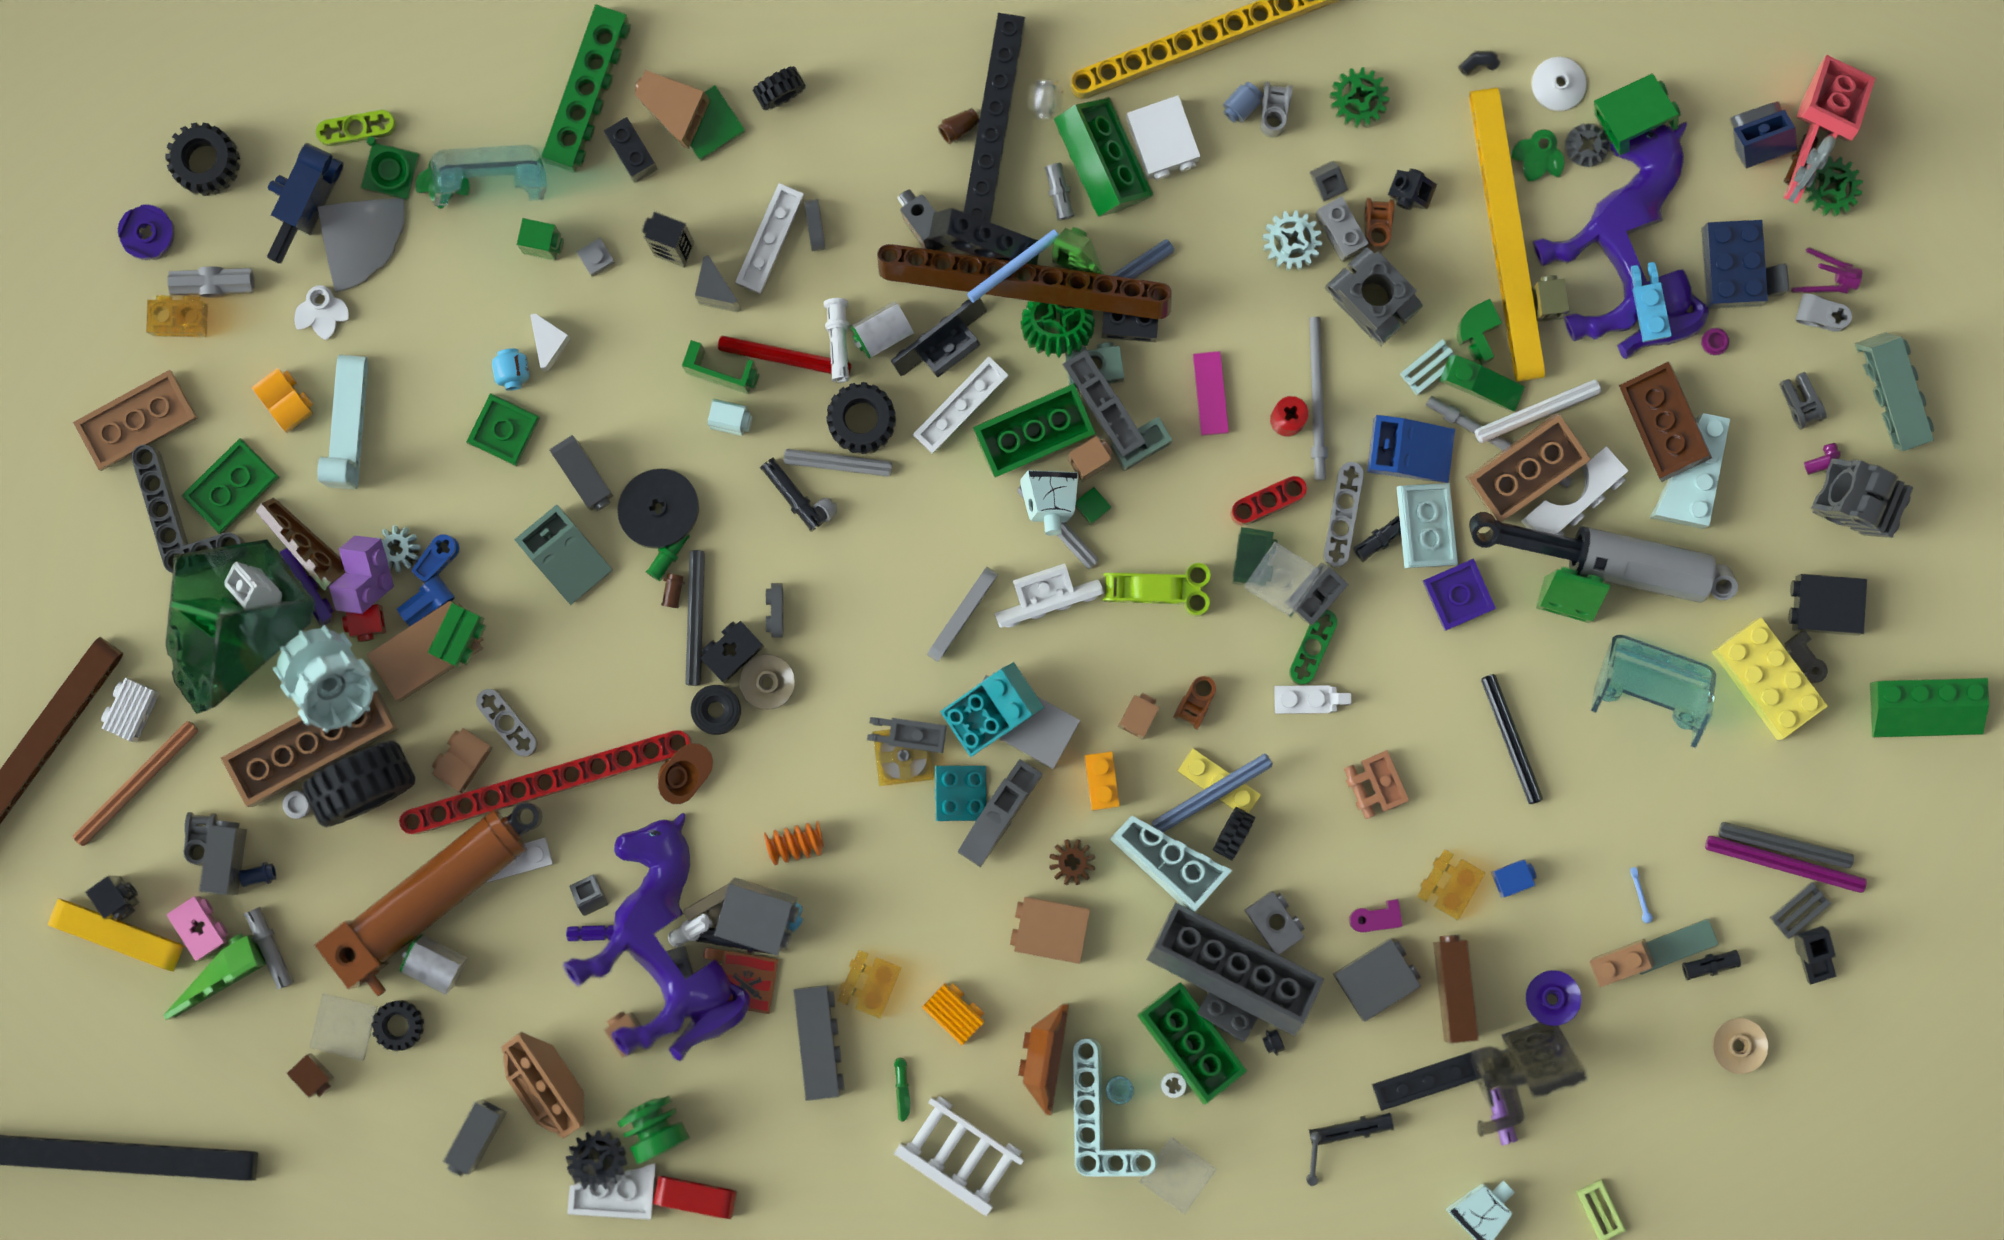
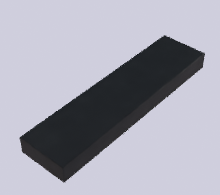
M1474 1050L1373 1083L1372 1087L1380 1111L1486 1077L1478 1050Z

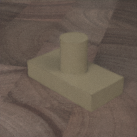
M728 884L684 909L683 913L688 921L707 911L715 927H717L722 909L721 902L725 899Z

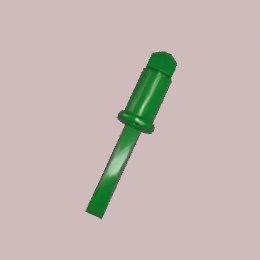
M899 1057L894 1062L896 1073L895 1087H897L898 1119L903 1122L910 1113L909 1083H907V1062L904 1058Z

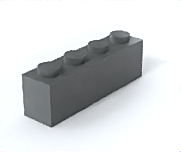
M828 985L794 989L806 1101L839 1097L840 1090H844L843 1073L838 1074L837 1063L841 1062L840 1046L834 1045L833 1035H838L837 1018L832 1019L831 1007H835L834 990L829 991Z

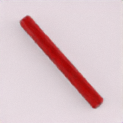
M720 336L718 341V350L832 374L831 358L727 336ZM848 362L849 375L852 367L850 362Z

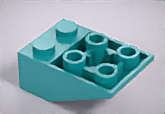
M1012 662L940 712L968 755L972 757L1044 709V706L1016 664Z

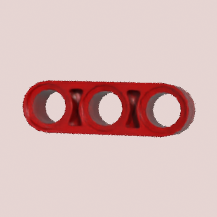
M1291 476L1239 499L1231 509V518L1234 523L1244 526L1295 504L1306 494V483L1298 476ZM1289 483L1298 484L1301 489L1300 495L1290 496L1286 491V486ZM1265 494H1271L1276 500L1275 506L1272 508L1265 507L1261 502V497ZM1245 505L1249 507L1251 516L1248 519L1239 518L1236 513L1238 506Z
M658 1176L653 1204L717 1218L732 1219L737 1191L673 1177Z

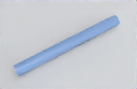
M1053 229L967 293L971 302L974 303L1053 244L1058 237V233Z

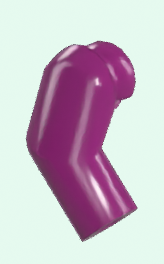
M1836 443L1823 447L1824 456L1804 462L1808 475L1828 469L1831 459L1840 458L1841 451H1838Z

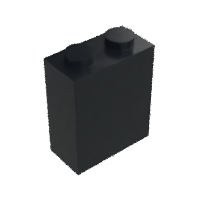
M1808 574L1795 576V580H1792L1790 595L1794 597V607H1791L1789 610V624H1792V631L1855 636L1864 634L1867 579Z

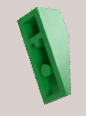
M1458 355L1449 356L1439 382L1512 412L1516 411L1525 388L1480 364Z

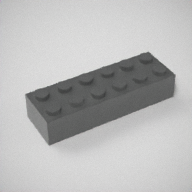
M1175 903L1169 912L1146 959L1293 1036L1304 1025L1324 981V978L1178 903Z

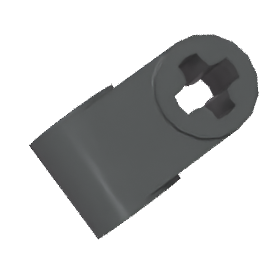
M193 812L187 813L183 852L185 859L189 863L203 866L204 856L200 860H195L193 850L201 845L205 851L208 825L217 826V814L200 816L194 815Z

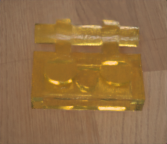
M1444 849L1439 858L1436 857L1432 864L1434 868L1427 880L1423 879L1420 885L1422 888L1417 897L1427 902L1431 893L1438 896L1433 907L1458 921L1486 873L1463 859H1460L1456 868L1453 867L1449 862L1454 854ZM1443 872H1446L1451 876L1442 889L1437 886V883Z
M858 949L855 959L850 961L849 967L851 969L846 981L841 983L839 988L841 993L837 1001L848 1005L851 995L858 997L855 1009L881 1019L902 967L878 957L875 958L872 967L865 964L868 953ZM861 972L868 975L863 990L855 987Z

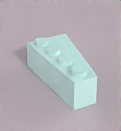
M1705 413L1698 416L1696 422L1712 458L1669 478L1650 518L1700 529L1710 525L1730 419Z
M1134 816L1128 818L1110 838L1118 848L1178 903L1194 912L1232 871Z

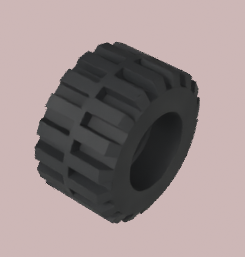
M196 122L191 123V128L189 129L186 126L180 128L182 131L180 135L174 133L172 138L175 141L173 144L168 142L167 149L170 152L165 154V160L169 162L167 168L172 173L175 181L191 193L196 195L201 193L203 196H209V192H213L216 195L221 193L220 188L227 189L230 187L228 184L229 180L235 181L237 176L234 172L240 169V164L237 162L240 159V155L236 151L235 143L225 132L215 125L212 127L209 123L204 122L202 125H199ZM201 146H213L217 152L216 162L213 167L204 173L192 172L189 166L192 153Z
M861 382V384L857 385L851 383L847 388L842 387L837 395L834 394L831 398L832 402L828 405L826 416L829 431L835 442L843 449L850 450L851 453L861 452L862 454H868L867 452L869 451L875 452L882 445L885 446L888 443V439L894 433L896 414L893 403L888 395L874 384L871 386L867 385L866 382ZM858 403L871 405L878 415L876 426L871 431L863 434L852 432L845 422V415L848 409Z

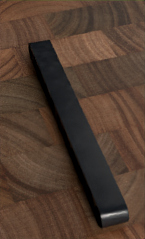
M0 1135V1165L240 1181H256L258 1152Z

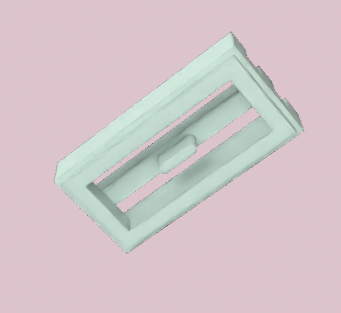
M1442 339L1402 371L1400 376L1414 393L1418 395L1442 375L1445 366L1419 387H1417L1415 382L1446 357L1449 358V356L1454 355L1450 347L1448 348L1446 342ZM1440 348L1443 350L1440 356L1414 377L1410 378L1408 376L1409 373Z

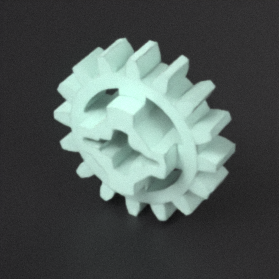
M1295 210L1293 216L1289 217L1287 211H1284L1283 219L1280 220L1277 216L1273 217L1274 226L1267 224L1266 230L1270 234H1263L1262 239L1268 241V244L1263 246V250L1271 251L1268 260L1274 258L1278 260L1276 267H1280L1284 263L1286 264L1287 271L1290 270L1292 265H1295L1297 270H1301L1302 262L1308 266L1312 263L1309 256L1317 258L1319 253L1314 247L1318 248L1322 245L1321 241L1316 240L1321 235V231L1313 230L1317 222L1308 223V214L1299 218L1298 211ZM1285 224H1296L1294 227L1288 229L1281 227ZM1304 229H1305V230L1308 232V234H1309L1310 244H1309V242H1308L1307 240H1305V238H1304V235H1303ZM1294 235L1297 237L1296 243L1290 246L1287 244L1288 238ZM1274 237L1276 238L1275 240L1280 242V253L1275 247ZM1297 252L1304 254L1297 258H1289L1290 254Z

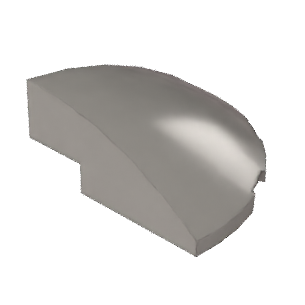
M403 198L356 201L318 207L322 235L335 292L353 288L367 281L368 276L379 267H383L395 251L394 246L399 234L403 232L405 221Z

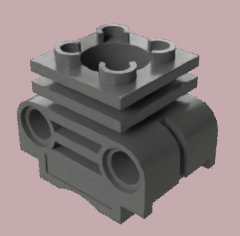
M1366 247L1347 265L1348 269L1343 268L1325 286V289L1359 327L1382 347L1401 328L1398 320L1403 325L1406 324L1421 310L1423 305L1415 295L1417 290L1379 251L1375 254ZM1370 283L1380 285L1387 292L1388 303L1383 306L1369 304L1362 295V287Z
M1831 459L1826 471L1825 484L1816 496L1811 509L1813 510L1812 513L1835 524L1850 527L1853 531H1859L1861 535L1893 538L1894 533H1896L1900 526L1903 511L1910 502L1913 487L1904 485V482L1898 480L1897 475L1878 465H1870L1862 460Z

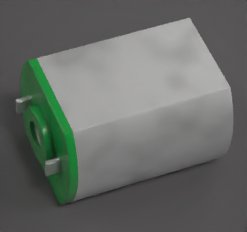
M895 301L850 326L854 334L852 337L855 346L857 345L860 351H863L869 359L914 334L900 306Z
M420 934L410 944L407 951L403 952L402 957H404L399 971L446 995L455 986L468 957Z

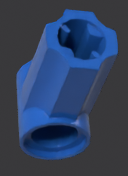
M439 575L423 584L417 594L396 610L410 627L447 602L453 601L455 596Z

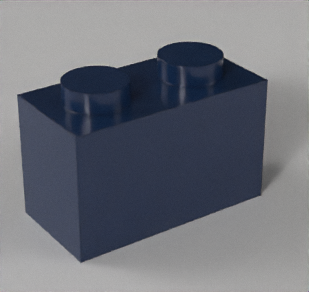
M1785 110L1733 128L1735 151L1746 169L1797 150L1796 129Z

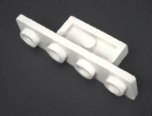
M1064 563L1013 580L1020 605L997 612L995 617L1000 628L1014 627L1020 621L1029 618L1038 619L1045 616L1047 612L1056 609L1065 610L1070 608L1072 604L1080 601L1088 602L1095 600L1104 591L1098 579L1073 587Z

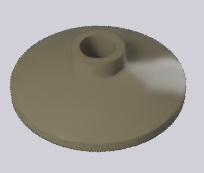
M760 655L753 658L745 665L740 676V688L743 696L751 705L760 709L770 710L782 706L789 700L795 687V677L791 667L785 660L775 655ZM767 677L773 680V685L770 688L763 686V680Z

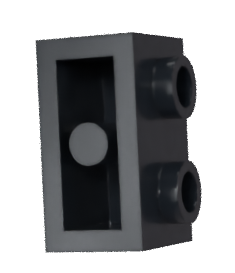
M1103 311L1101 338L1156 342L1158 319Z
M106 876L85 891L104 919L117 920L120 918L123 920L135 912L133 907L139 903L136 898L138 892L130 882L125 883L121 876Z

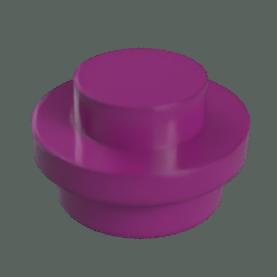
M1711 328L1702 336V348L1710 355H1720L1727 350L1729 337L1722 329Z

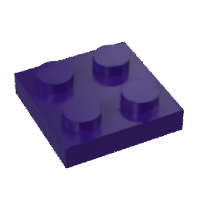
M1474 558L1422 581L1444 631L1496 609Z

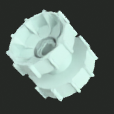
M323 625L320 629H312L306 632L300 630L299 635L293 638L285 647L281 646L282 652L278 658L277 666L273 667V670L282 682L280 687L287 698L290 699L292 697L300 708L298 714L305 724L309 725L311 723L316 727L322 728L327 733L329 729L340 728L346 725L351 727L353 721L358 719L365 711H370L369 705L373 693L378 688L369 676L371 670L363 659L357 660L351 651L352 643L344 633L338 634L333 630H329L326 625Z

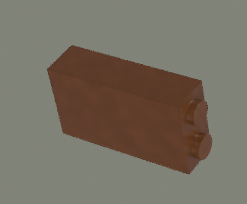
M1459 935L1439 936L1440 942H1433L1444 1042L1479 1041L1467 940L1460 939Z

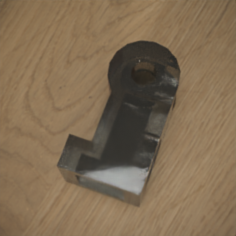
M1800 631L1782 645L1810 683L1821 682L1828 673L1826 663L1817 659L1806 645V643L1812 640L1808 633Z

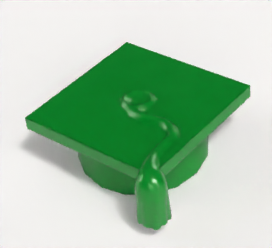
M368 137L367 144L371 146L361 188L408 200L419 153L376 143L374 137Z

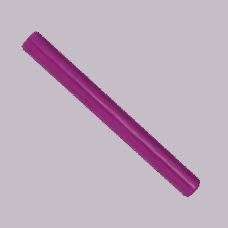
M1708 836L1705 843V849L1851 891L1863 893L1866 888L1867 880L1865 878L1737 842Z

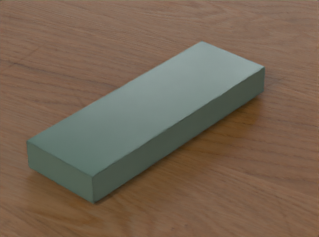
M1704 919L1648 941L1647 945L1655 965L1653 968L1640 974H1645L1719 945L1709 919Z

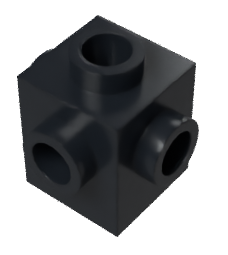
M1410 168L1409 172L1397 170L1388 195L1397 201V206L1403 209L1411 210L1412 207L1428 210L1437 184L1419 170Z

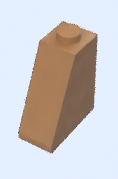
M645 70L643 77H640L636 83L635 96L684 148L689 149L710 99L702 90Z

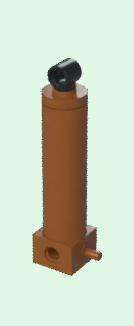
M521 803L507 817H503L496 809L492 810L486 817L478 821L354 920L344 921L314 946L347 989L360 987L367 982L377 996L382 995L386 989L376 975L389 964L387 960L523 854L527 848L522 841V836L528 831L538 828L541 824L543 817L540 808L532 803ZM525 809H530L534 815L533 821L528 825L524 824L520 818L522 811ZM350 948L355 951V959L353 961L348 955Z

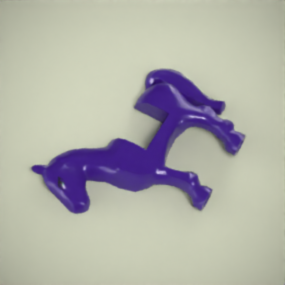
M1686 122L1681 123L1676 130L1663 124L1629 140L1630 151L1621 156L1613 144L1610 143V150L1615 156L1633 162L1640 168V171L1627 185L1611 192L1597 203L1591 220L1573 238L1557 242L1544 238L1533 241L1534 251L1541 266L1549 265L1555 260L1567 264L1575 260L1588 246L1597 242L1616 268L1623 283L1624 300L1611 312L1600 316H1582L1577 313L1564 316L1566 328L1573 341L1583 339L1586 336L1597 340L1605 333L1611 331L1630 330L1637 322L1638 315L1632 291L1634 285L1631 266L1638 265L1641 271L1642 286L1651 283L1646 280L1627 234L1663 221L1661 207L1681 175L1684 156L1680 138L1685 132ZM1683 269L1659 277L1672 336L1643 342L1641 330L1639 329L1617 345L1620 355L1624 359L1630 358L1634 352L1643 347L1669 345L1696 335L1704 327L1709 316V309L1692 293L1690 281ZM1690 305H1692L1693 311L1687 312V310L1690 308Z
M684 813L680 814L673 821L658 820L639 830L623 833L617 837L614 844L615 855L623 861L641 863L647 866L649 871L640 887L626 897L616 910L614 933L604 950L588 959L571 958L563 963V968L570 980L576 986H581L589 978H602L609 974L617 959L623 952L627 951L658 983L665 1000V1006L659 1015L648 1024L634 1028L620 1027L612 1032L615 1044L625 1055L631 1054L638 1047L649 1049L662 1036L679 1032L684 1018L688 1017L691 1019L690 1023L669 1048L672 1056L677 1061H682L693 1046L703 1041L717 1038L743 1021L749 1008L750 996L748 992L729 981L726 972L716 959L685 979L655 936L657 932L683 915L679 901L690 869L689 847L681 831L685 822ZM730 994H732L733 999L731 1001H728L730 998Z

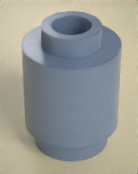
M1250 82L1240 85L1223 103L1225 116L1234 123L1237 120L1243 123L1260 104V99L1263 97L1262 93Z

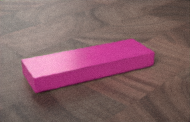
M1217 351L1193 354L1201 436L1227 434L1229 430L1221 353Z

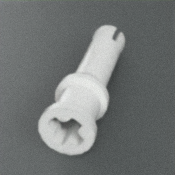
M832 298L824 301L828 320L825 323V329L830 337L832 381L836 382L837 379V383L849 381L846 332L850 326L849 322L846 321L848 300L844 298Z

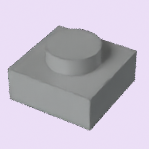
M600 238L577 251L591 276L615 263Z

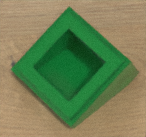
M1095 487L1080 497L1075 504L1076 509L1090 525L1112 508Z

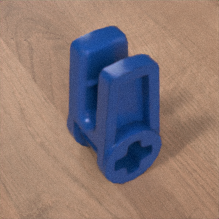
M441 534L436 536L414 565L412 572L424 582L439 575L457 557L460 549L459 543L448 535ZM442 542L449 543L448 548L450 551L448 553H440L442 551L440 546Z

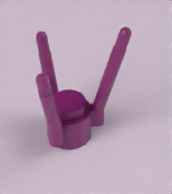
M1807 248V253L1838 266L1837 268L1822 263L1818 264L1820 269L1836 273L1835 283H1839V286L1793 287L1791 291L1794 293L1841 292L1847 294L1849 289H1858L1862 279V269L1855 268L1853 264L1844 263L1812 248Z

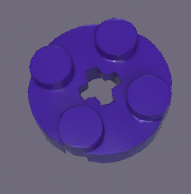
M144 204L133 210H128L122 216L118 225V237L125 251L133 257L141 260H156L161 258L171 247L174 240V224L163 210L153 205ZM148 225L151 226L152 236L142 239L143 235L139 232L140 229H146Z

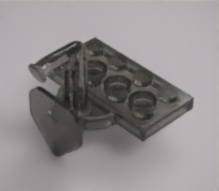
M1538 1022L1502 1034L1503 1044L1506 1047L1503 1051L1492 1046L1472 1051V1066L1485 1100L1490 1108L1494 1107L1491 1089L1499 1086L1507 1114L1487 1122L1479 1120L1477 1123L1479 1137L1516 1126L1523 1121L1524 1111L1517 1086L1526 1084L1533 1097L1546 1096L1552 1091L1564 1087H1573L1579 1082L1587 1080L1585 1069L1559 1026H1549ZM1491 1059L1489 1070L1484 1071L1481 1062Z

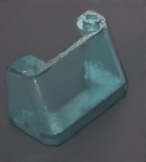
M531 145L443 149L434 153L431 158L430 167L434 206L448 205L450 195L460 191L463 177L514 175L515 188L524 189L528 193L530 200L544 199L547 189L546 172L539 152Z

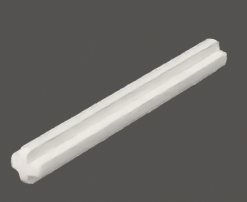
M1597 380L1589 381L1477 428L1475 436L1479 443H1484L1594 397L1601 392V387Z

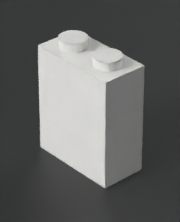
M1179 95L1127 113L1126 120L1147 179L1154 177L1155 180H1161L1170 176V171L1179 168L1181 171H1187L1196 167L1200 154Z

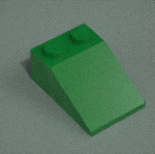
M212 597L173 601L171 604L174 610L209 637L251 650H255L267 623V620L258 611L255 613L245 610L242 606H238L237 602L226 597H222L221 600Z

